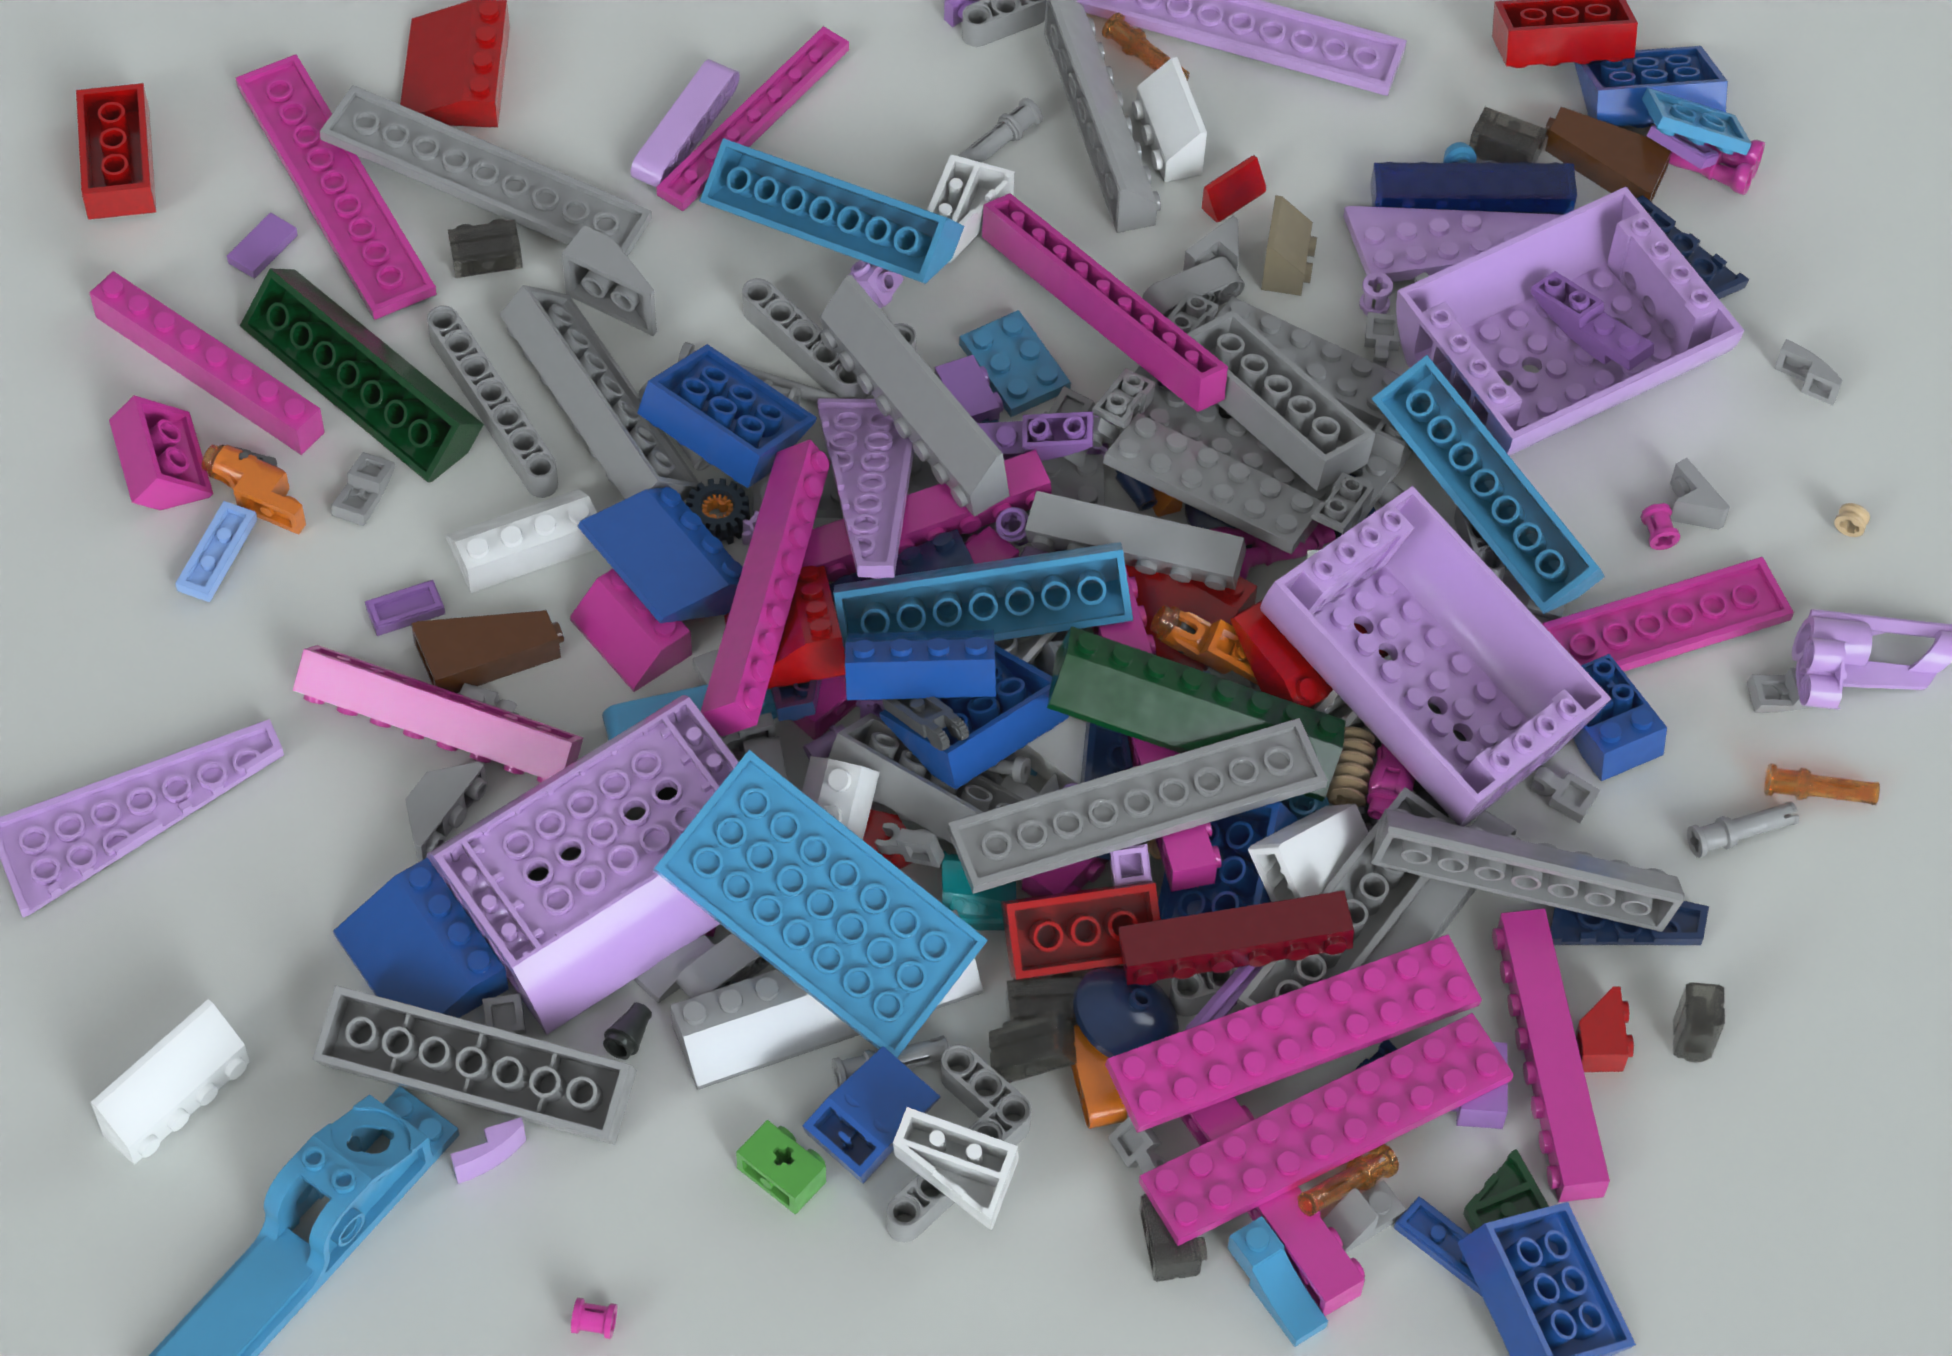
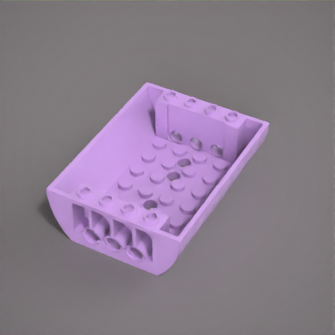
M1627 187L1399 289L1396 300L1399 336L1409 368L1428 355L1509 456L1730 352L1737 346L1744 332V329ZM1554 271L1558 272L1604 301L1605 313L1653 342L1654 354L1630 371L1613 360L1606 365L1602 364L1560 329L1531 294V287ZM1533 365L1540 371L1537 373L1528 372L1523 369V366ZM1502 378L1507 379L1511 385L1507 386Z
M1413 486L1276 580L1261 603L1260 608L1264 615L1458 826H1466L1549 761L1612 699ZM1354 623L1362 625L1368 634L1360 633L1355 628ZM1379 650L1387 652L1392 660H1385L1381 657ZM1428 703L1436 705L1440 709L1441 714L1432 712ZM1453 730L1461 732L1465 736L1466 741L1457 739Z
M681 695L427 853V858L506 968L508 981L516 992L521 994L523 1002L546 1035L648 971L670 954L720 925L719 922L653 871L655 866L739 763L691 698L686 695ZM666 787H672L677 790L676 796L670 800H661L657 797L658 793ZM634 807H640L646 811L644 816L638 820H629L625 817L626 813ZM570 847H576L581 850L580 856L575 860L566 861L561 858L562 853ZM543 867L549 870L547 877L541 881L529 879L530 873L536 868Z

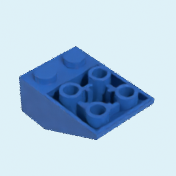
M1607 654L1581 665L1612 698L1573 737L1581 756L1599 780L1604 781L1663 756L1667 726L1611 655Z
M882 1046L828 1096L802 1126L810 1138L864 1184L893 1152V1141L906 1108L909 1107L927 1113L941 1096Z

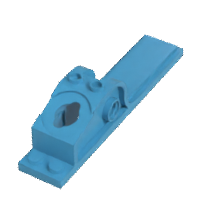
M399 1086L383 1104L369 1094L354 1105L353 1109L315 1133L287 1162L270 1185L264 1200L265 1221L255 1241L149 1356H258L460 1135L459 1129ZM382 1134L390 1140L389 1147L385 1151L376 1154L365 1153ZM326 1196L330 1201L317 1217L312 1227L308 1244L292 1231L300 1223L299 1219L318 1199L321 1200Z

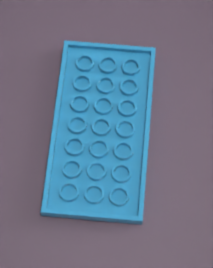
M748 750L653 869V871L878 1050L884 1046L896 1058L902 1053L988 941L750 750Z

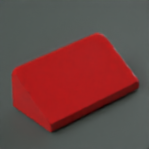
M1255 155L1247 158L1204 186L1201 209L1215 222H1221L1266 192V184L1258 158Z

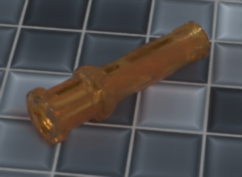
M1120 12L1113 14L1102 29L1103 37L1114 40L1122 47V52L1130 56L1135 55L1154 71L1171 59L1146 39L1145 32L1142 29H1135L1127 23L1125 16ZM1182 67L1186 80L1188 81L1190 77V72Z
M1770 763L1766 770L1764 793L1765 796H1773L1774 793L1795 796L1796 800L1801 801L1807 799L1808 796L1876 805L1879 799L1880 784L1879 782L1811 774L1810 770L1803 767L1799 768V770L1777 768L1776 764Z
M1383 1144L1371 1150L1368 1155L1364 1157L1359 1156L1349 1161L1345 1170L1298 1195L1297 1202L1299 1208L1307 1216H1313L1323 1208L1345 1197L1354 1188L1367 1191L1374 1187L1376 1181L1380 1178L1394 1176L1399 1170V1162L1395 1152L1389 1146ZM1384 1157L1385 1160L1379 1163L1380 1159Z

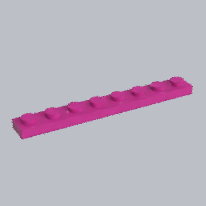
M823 26L656 187L657 196L679 210L684 211L703 193L723 138L750 147L849 51V41Z

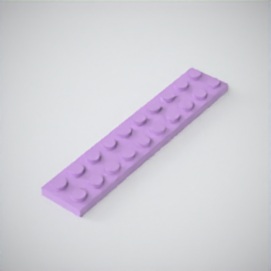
M1077 0L1078 3L1083 5L1085 12L1088 14L1386 96L1389 94L1407 42L1404 39L1262 0Z

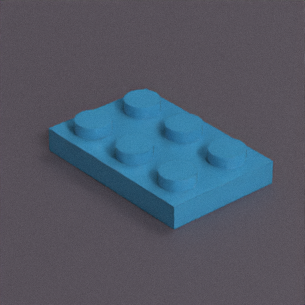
M1650 88L1646 89L1642 97V101L1648 110V114L1652 117L1656 129L1665 135L1674 136L1679 134L1685 136L1694 144L1704 145V143L1714 145L1721 152L1730 155L1734 154V152L1747 155L1752 145L1736 115Z
M1019 310L959 336V345L966 355H974L979 367L984 366L987 370L990 380L989 386L993 393L997 392L999 394L1003 407L1010 417L1057 397L1064 386L1069 389L1071 388L1070 380Z

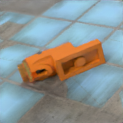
M213 444L207 449L202 460V469L208 472L209 477L223 482L234 490L238 506L255 511L260 519L298 535L306 526L303 506L295 498L286 496L289 491L287 474L277 466L276 458L224 444L219 446Z
M1163 605L1157 611L1151 622L1150 630L1156 633V638L1162 643L1220 674L1225 675L1230 671H1234L1258 685L1232 625L1221 619L1211 624L1197 615L1183 612L1175 606L1169 608Z

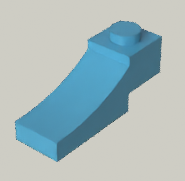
M1261 1216L1231 1234L1227 1249L1250 1278V1288L1293 1346L1296 1347L1325 1329L1328 1320L1297 1275L1284 1250L1285 1246Z

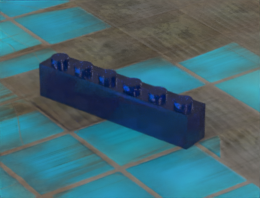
M1384 162L1374 163L1370 183L1372 207L1564 215L1574 210L1577 199L1574 163Z

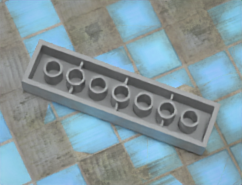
M335 985L313 1056L314 1061L326 1067L513 1118L521 1117L524 1121L615 1145L637 1072L634 1067L627 1063Z

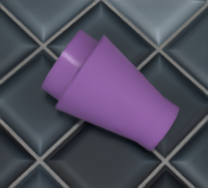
M1010 507L1003 510L996 520L998 535L1002 539L1013 542L1018 546L1027 544L1028 539L1025 527L1029 515L1018 507Z

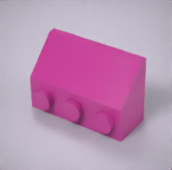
M133 395L109 419L132 503L156 510H164L207 499L213 495L190 412Z
M614 569L609 570L595 580L570 616V621L633 692L692 655L691 631L682 621L659 623Z

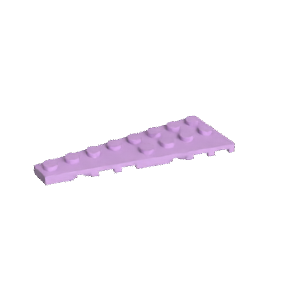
M1346 206L1343 217L1366 275L1375 272L1383 273L1390 277L1392 282L1414 279L1424 272L1429 276L1562 215Z
M818 398V415L858 577H871L874 579L894 578L914 456L913 443L908 437L903 439L895 428L894 420L890 415L885 417L880 412L875 399Z
M270 719L0 817V860L22 917L31 915L284 756L282 746Z

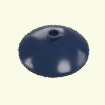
M1115 965L1094 968L1082 978L1076 987L1073 1008L1077 1023L1088 1041L1108 1058L1179 1033L1177 1014L1163 989L1156 982L1150 985H1127L1124 966Z

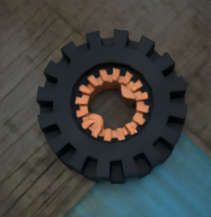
M714 478L707 479L708 486H704L700 482L697 484V491L691 489L689 498H686V505L701 518L702 523L713 536L721 542L726 540L728 545L734 543V536L738 539L742 538L743 520L750 521L749 498L745 496V490L742 487L737 490V483L731 481L729 486H727L726 479L720 478L719 484H714ZM719 509L721 513L726 512V515L723 514V517L719 516L717 518L715 514H710L709 512Z

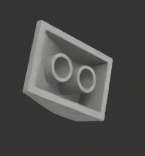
M583 225L562 252L566 294L577 301L654 336L657 332L654 289L613 238L601 230H594Z

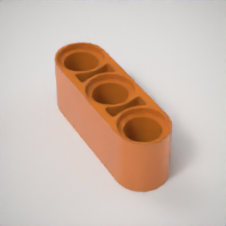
M1079 1025L1064 1027L1066 1050L1087 1127L1091 1129L1124 1122L1127 1119V1110L1105 1066L1108 1057L1098 1051L1088 1041Z

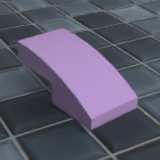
M521 1117L485 1128L486 1143L450 1154L458 1184L478 1177L495 1168L524 1144L526 1136Z

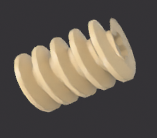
M1345 727L1343 749L1326 795L1329 803L1333 805L1356 804L1357 807L1366 806L1367 783L1371 776L1370 770L1373 769L1374 761L1372 758L1375 757L1376 749L1372 745L1375 742V736L1371 732L1357 727Z

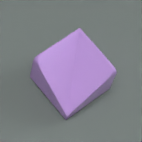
M1144 842L1110 852L1112 884L1115 887L1152 881L1147 843Z

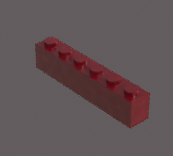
M1345 890L1119 927V946L1127 985H1150L1157 980L1174 977L1177 979H1187L1195 974L1211 971L1224 973L1233 968L1248 965L1261 967L1270 962L1285 959L1298 961L1305 959L1309 955L1322 953L1335 955L1344 952L1346 949H1352L1354 928Z

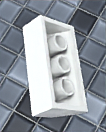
M577 489L447 534L446 539L470 592L473 593L596 550L594 545L577 526L581 520L596 514L597 511L589 495Z
M209 999L91 1101L103 1137L134 1165L143 1157L146 1158L152 1155L167 1135L172 1131L180 1130L194 1111L201 1105L209 1104L216 1097L218 1090L229 1080H235L241 1076L247 1064L250 1063L245 1044Z

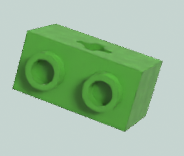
M766 1120L736 1151L737 1169L795 1215L826 1183V1165L823 1158L812 1149L805 1150L796 1143L795 1137L788 1129L783 1126L777 1128L769 1120Z

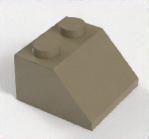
M1275 195L1261 290L1301 296L1303 282L1310 283L1313 263L1307 262V256L1314 257L1317 237L1311 236L1313 222L1283 196Z

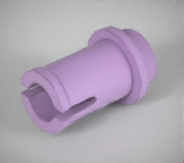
M842 724L837 727L832 725L829 727V732L809 744L803 745L808 759L810 760L811 756L829 757L837 733L845 729Z

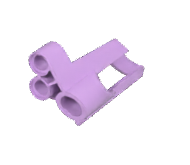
M1811 609L1808 618L1799 628L1792 647V659L1797 661L1795 672L1801 705L1838 710L1840 709L1838 706L1841 701L1843 687L1926 689L1936 674L1952 662V624ZM1892 633L1935 638L1930 649L1910 666L1868 661L1872 647V636Z

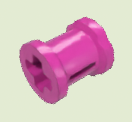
M1665 503L1648 506L1642 511L1640 516L1642 523L1647 525L1650 534L1649 545L1655 550L1668 549L1680 540V533L1673 527L1670 518L1672 514L1671 507Z
M577 1297L572 1313L571 1333L578 1334L582 1330L600 1333L604 1335V1338L611 1339L616 1324L617 1304L611 1303L609 1306L585 1303L583 1298Z

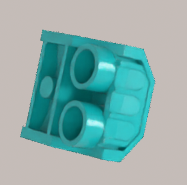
M943 851L945 856L941 863L942 904L951 911L957 909L960 918L976 930L1005 931L1001 901L1017 899L1016 881L973 894L958 854H947L946 851Z

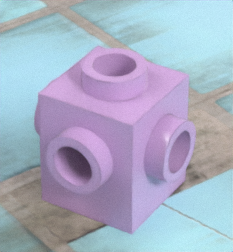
M861 260L852 266L850 273L879 308L890 303L892 295L904 280L900 274Z

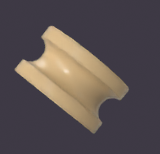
M1846 503L1840 507L1834 525L1844 535L1859 537L1864 534L1866 525L1870 521V515L1862 506Z

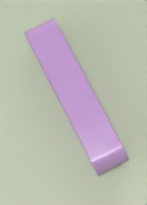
M706 60L636 155L631 167V177L657 187L692 153L733 96L739 83V72L712 60Z

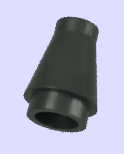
M633 1003L630 1009L605 1031L603 1046L606 1051L622 1060L635 1055L639 1050L648 1021L652 1017L651 1010L644 1004Z

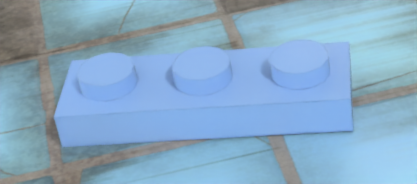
M223 501L175 583L178 592L207 602L211 601L258 520L255 511Z

